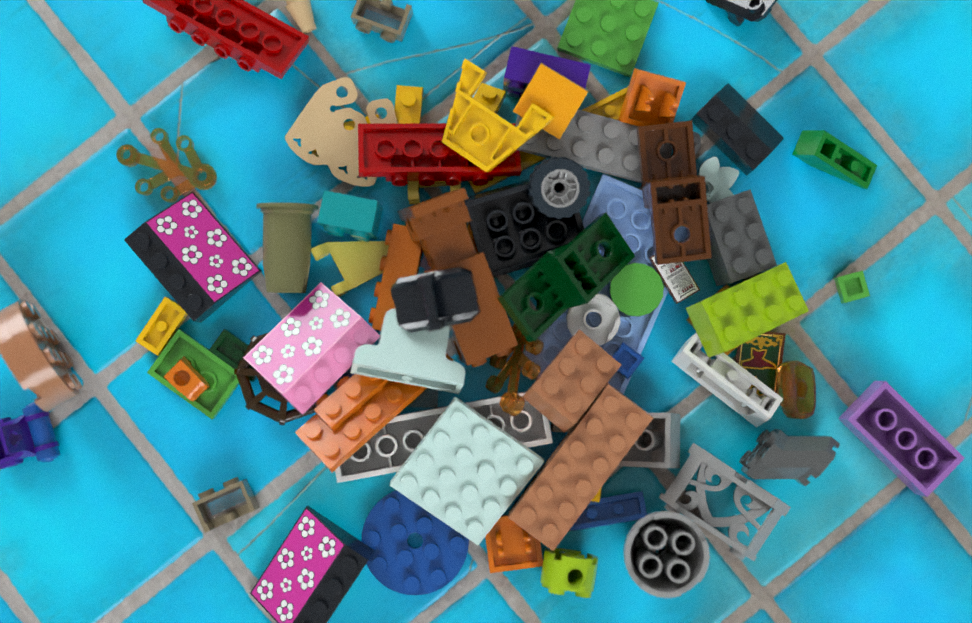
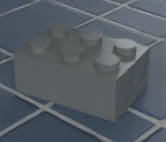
M751 190L707 205L712 256L707 261L716 286L730 284L777 266Z

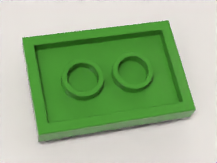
M181 329L177 330L147 372L211 419H215L239 385L237 376L234 375V368L215 356L208 348ZM184 356L210 386L194 402L187 399L163 377Z

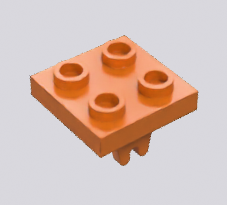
M634 68L618 120L636 126L672 123L686 82Z
M502 515L485 536L490 573L541 567L543 565L540 541L509 519V515Z

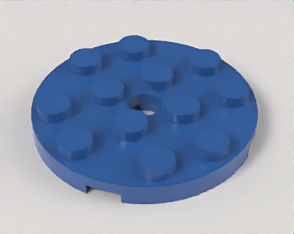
M397 490L384 496L372 508L365 520L361 542L375 550L366 563L373 576L387 588L406 595L429 594L450 583L461 570L467 557L469 546L468 538ZM412 533H418L423 538V544L418 548L412 547L408 543V536Z

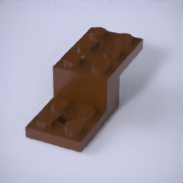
M692 120L636 127L644 208L651 211L655 264L662 265L711 259L705 176L697 175ZM664 143H669L673 147V154L667 159L663 158L660 154V148ZM684 226L688 231V236L684 241L678 242L674 237V232L678 227Z

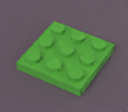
M575 0L557 51L630 78L659 2L653 0Z

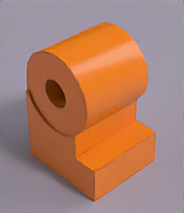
M185 356L163 376L192 402L210 387L205 378L191 366V363Z

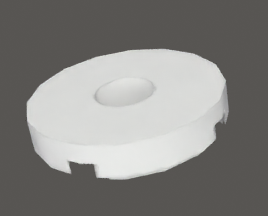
M599 293L588 304L569 308L566 316L567 328L572 336L580 329L598 345H603L612 340L618 332L621 322L617 306L609 297ZM596 312L599 314L601 322L597 327H590L586 323L588 313Z

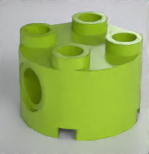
M545 548L540 583H542V587L549 588L548 592L552 594L565 595V591L575 592V596L591 598V593L594 591L599 558L587 553V558H585L581 551L555 548L552 551Z

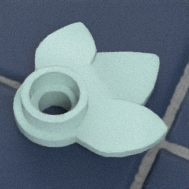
M717 157L705 160L699 168V175L705 176L707 202L713 203L733 196L734 194L729 188L736 181L739 171L731 167H720Z

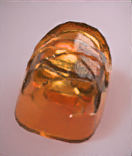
M787 360L779 364L776 368L778 380L777 394L783 398L780 403L783 413L787 418L792 419L811 417L816 408V383L813 368L800 361Z

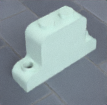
M390 309L386 312L378 345L364 344L355 351L350 372L353 374L457 394L460 393L464 385V367L446 358L450 326H445L443 329L435 331L423 330L410 333L398 325L396 309Z

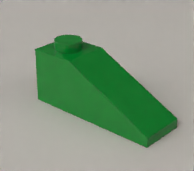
M802 130L792 154L806 164L862 189H868L877 168L875 163L825 130Z

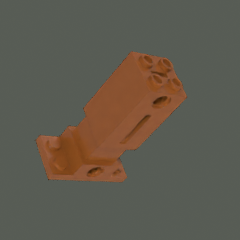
M461 188L399 210L398 214L401 221H405L412 241L420 242L430 268L425 270L424 273L454 267H462L472 271L480 313L471 322L451 325L449 338L458 360L467 366L471 364L472 367H477L486 363V358L496 354L497 357H501L511 353V348L517 346L518 343L506 311L497 299L500 295L483 252L475 251L465 223L471 221L464 202V200L468 199L465 188Z

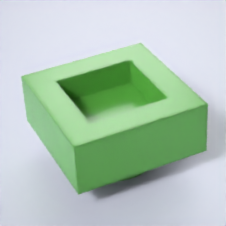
M863 270L834 278L841 304L870 296Z

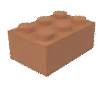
M579 329L522 397L561 431L566 432L575 425L621 364Z

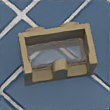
M357 0L351 14L353 24L356 25L355 28L363 33L370 34L371 31L380 33V38L387 42L395 43V40L402 42L413 16L412 6L406 4L405 9L394 6L392 0Z
M235 477L224 482V489L218 492L211 488L198 494L200 500L193 502L192 505L205 533L260 508L247 478L239 481V478Z

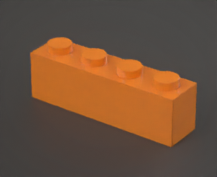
M393 224L392 230H387L385 245L389 246L387 256L382 255L379 271H383L382 281H377L374 291V297L378 298L376 308H371L368 323H371L372 328L381 331L386 312L390 309H395L394 300L391 295L392 285L398 278L418 275L423 252L420 242L412 241L407 226Z

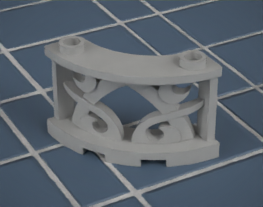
M693 443L687 451L691 455L666 493H661L659 496L661 500L667 503L664 508L668 511L682 513L731 546L729 552L741 560H744L746 556L755 561L757 558L756 554L782 515L786 516L791 507ZM698 470L697 479L693 480L692 477ZM713 475L720 477L718 485L705 484L706 480L712 482L711 478ZM732 482L735 483L733 500L741 514L729 517H712L707 506L705 490L721 491ZM688 484L696 486V492L692 490L684 492V494L690 496L688 503L684 504L678 501ZM743 495H749L751 498V502L745 504L750 508L748 511L743 508L740 502ZM698 506L702 519L689 510ZM772 508V510L760 526L755 519L762 516ZM750 522L758 531L749 545L746 546L737 539V533L743 531L749 537V530L744 523ZM714 527H729L728 536Z

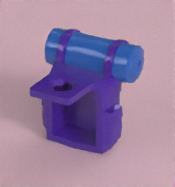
M32 402L22 409L23 415L18 418H0V469L22 464L24 458L36 456L38 462H51L61 455L58 447L59 442L56 440L50 420V412L43 411Z

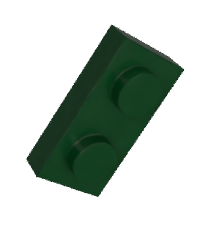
M224 329L209 351L232 368L237 369L249 345L227 329ZM248 376L252 382L257 378V376Z

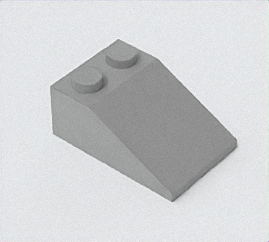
M649 413L653 417L652 421L618 466L680 468V414Z

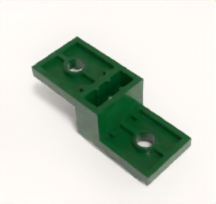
M603 213L595 218L568 245L548 251L497 299L528 343L533 342L568 308L588 304L635 255L608 214ZM599 245H602L605 250L604 257L599 253ZM531 297L536 300V310L530 307L529 300Z

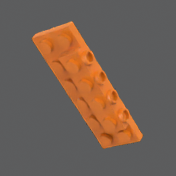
M446 353V358L448 360L453 361V359ZM354 374L351 378L345 376L338 382L336 391L330 396L324 394L317 400V407L314 409L316 414L295 433L333 473L427 388Z

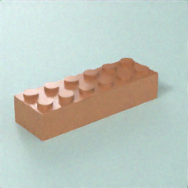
M607 383L510 509L508 518L554 551L652 421L653 417L651 414Z

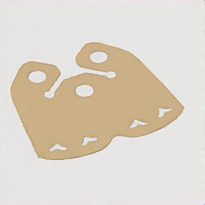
M344 77L322 85L315 92L285 135V140L290 149L306 162L312 165H328L331 173L339 180L355 186L369 187L374 185L377 177H367V180L363 177L357 178L359 176L358 124H367L364 115L351 108L339 109L335 112L330 111L332 105H346L355 102L358 93L352 79ZM341 86L346 87L348 90V94L344 98H340L336 94L337 89ZM389 99L374 100L367 105L366 111L371 123H397L394 105ZM380 107L385 108L387 111V115L383 119H379L375 115L376 110ZM352 119L355 122V128L349 131L346 130L343 125L345 120ZM294 138L301 139V147L293 140ZM316 149V152L319 155V157H316L314 154H309V152ZM347 166L348 173L346 174L344 170H340L338 167Z

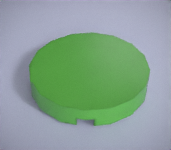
M632 263L626 265L611 280L609 294L619 311L628 316L640 317L651 313L659 306L663 298L664 286L660 275L652 267L646 264Z

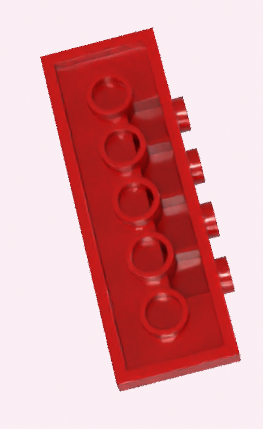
M143 0V3L166 15L167 23L174 32H186L191 35L192 40L200 46L207 44L213 47L215 53L221 58H233L237 61L239 67L245 71H251L252 69L259 72L263 69L282 79L309 43L308 35L244 0Z
M447 123L358 124L359 177H386V182H391L394 186H405L408 184V181H419L421 186H431L435 181H445L449 186L460 185L462 181H472L476 186H483L488 184V181H493L494 176H520L521 157L520 151L516 150L490 172H485L442 143Z

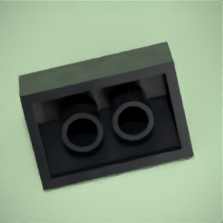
M729 83L716 93L691 119L692 123L746 176L784 139Z

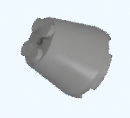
M658 511L644 516L633 525L624 543L623 557L630 577L642 590L653 596L673 598L682 596L681 594L689 591L698 582H701L708 569L710 552L704 534L691 519L673 511Z

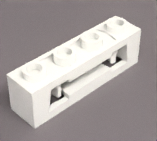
M697 332L683 344L671 362L756 428L771 419L783 400L781 396L725 353L715 355L716 359L713 360L711 357L708 358L700 350L703 345ZM757 388L762 393H764V395L759 396L758 394H756Z

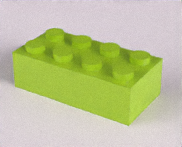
M786 262L686 308L708 358L725 353L809 311Z

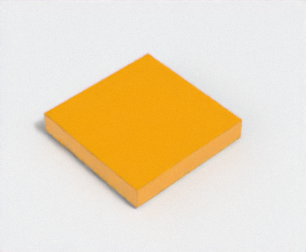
M541 63L513 112L524 117L531 104H535L554 117L553 121L544 127L543 130L560 139L586 97L588 90Z

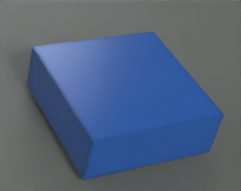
M624 342L612 354V357L621 364L617 372L627 380L644 360V357Z

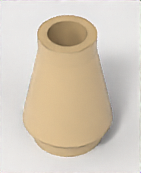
M285 0L287 4L285 8L302 33L306 34L317 29L310 0Z

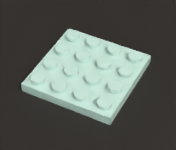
M455 397L392 478L390 486L476 545H479L541 467L544 460Z

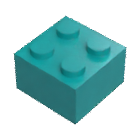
M324 190L318 223L329 235L343 237V234L347 233L354 237L353 239L369 242L370 238L377 239L383 208L377 200Z

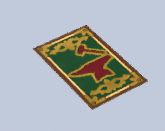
M767 331L737 347L736 363L778 394L786 333ZM757 388L756 394H758L759 396L764 395V393H762Z

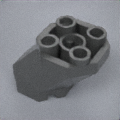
M766 429L758 436L756 447L752 451L748 450L741 457L739 463L743 465L741 471L750 478L794 479L799 484L806 486L810 483L807 480L809 476L812 475L816 479L832 462L836 455L832 448H839L840 443L834 438L825 435L787 436L779 429H774L771 432Z

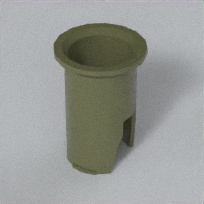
M304 203L256 204V209H260V212L263 214V268L266 291L272 293H306L310 269L312 214L319 209V206Z

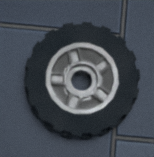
M556 156L548 160L545 159L541 161V164L536 165L535 170L529 176L530 181L528 183L529 197L533 205L541 213L556 219H562V217L569 218L574 213L580 212V209L586 205V200L590 196V181L582 166L566 157ZM561 182L565 189L557 193L554 190V186L556 183Z

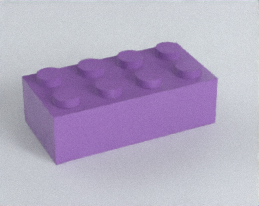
M874 381L838 418L917 495L928 497L965 459L886 381Z

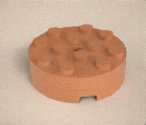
M18 300L0 310V354L24 390L29 388L37 395L38 398L34 400V403L43 411L49 412L79 395V389L82 388V385L70 369L74 366L71 358L66 352L62 353L57 347L61 342L54 330L49 331L40 320L41 315L33 304L29 305L27 301Z

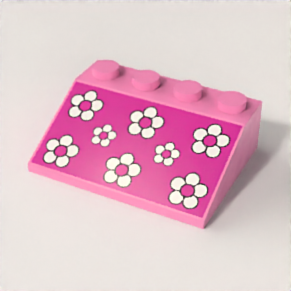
M320 282L244 359L303 415L352 366L356 349L364 344L373 345L380 338V335L359 314Z

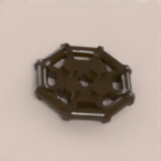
M268 333L256 337L253 335L237 369H234V375L237 376L246 402V409L260 413L279 422V425L284 426L287 422L315 413L316 402L303 415L296 409L287 411L288 401L255 369H249L251 365L244 357ZM248 376H257L262 392L256 396ZM265 396L281 402L280 409H274L260 401Z

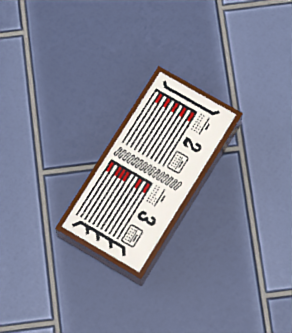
M655 255L648 258L655 271L660 275L664 286L675 304L700 291L684 262L657 265L655 264Z

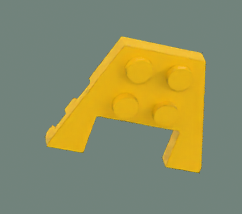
M465 58L462 63L460 80L457 82L456 95L453 107L450 109L442 143L485 172H490L552 122L554 117L532 103L518 126L515 127L472 98L487 72Z

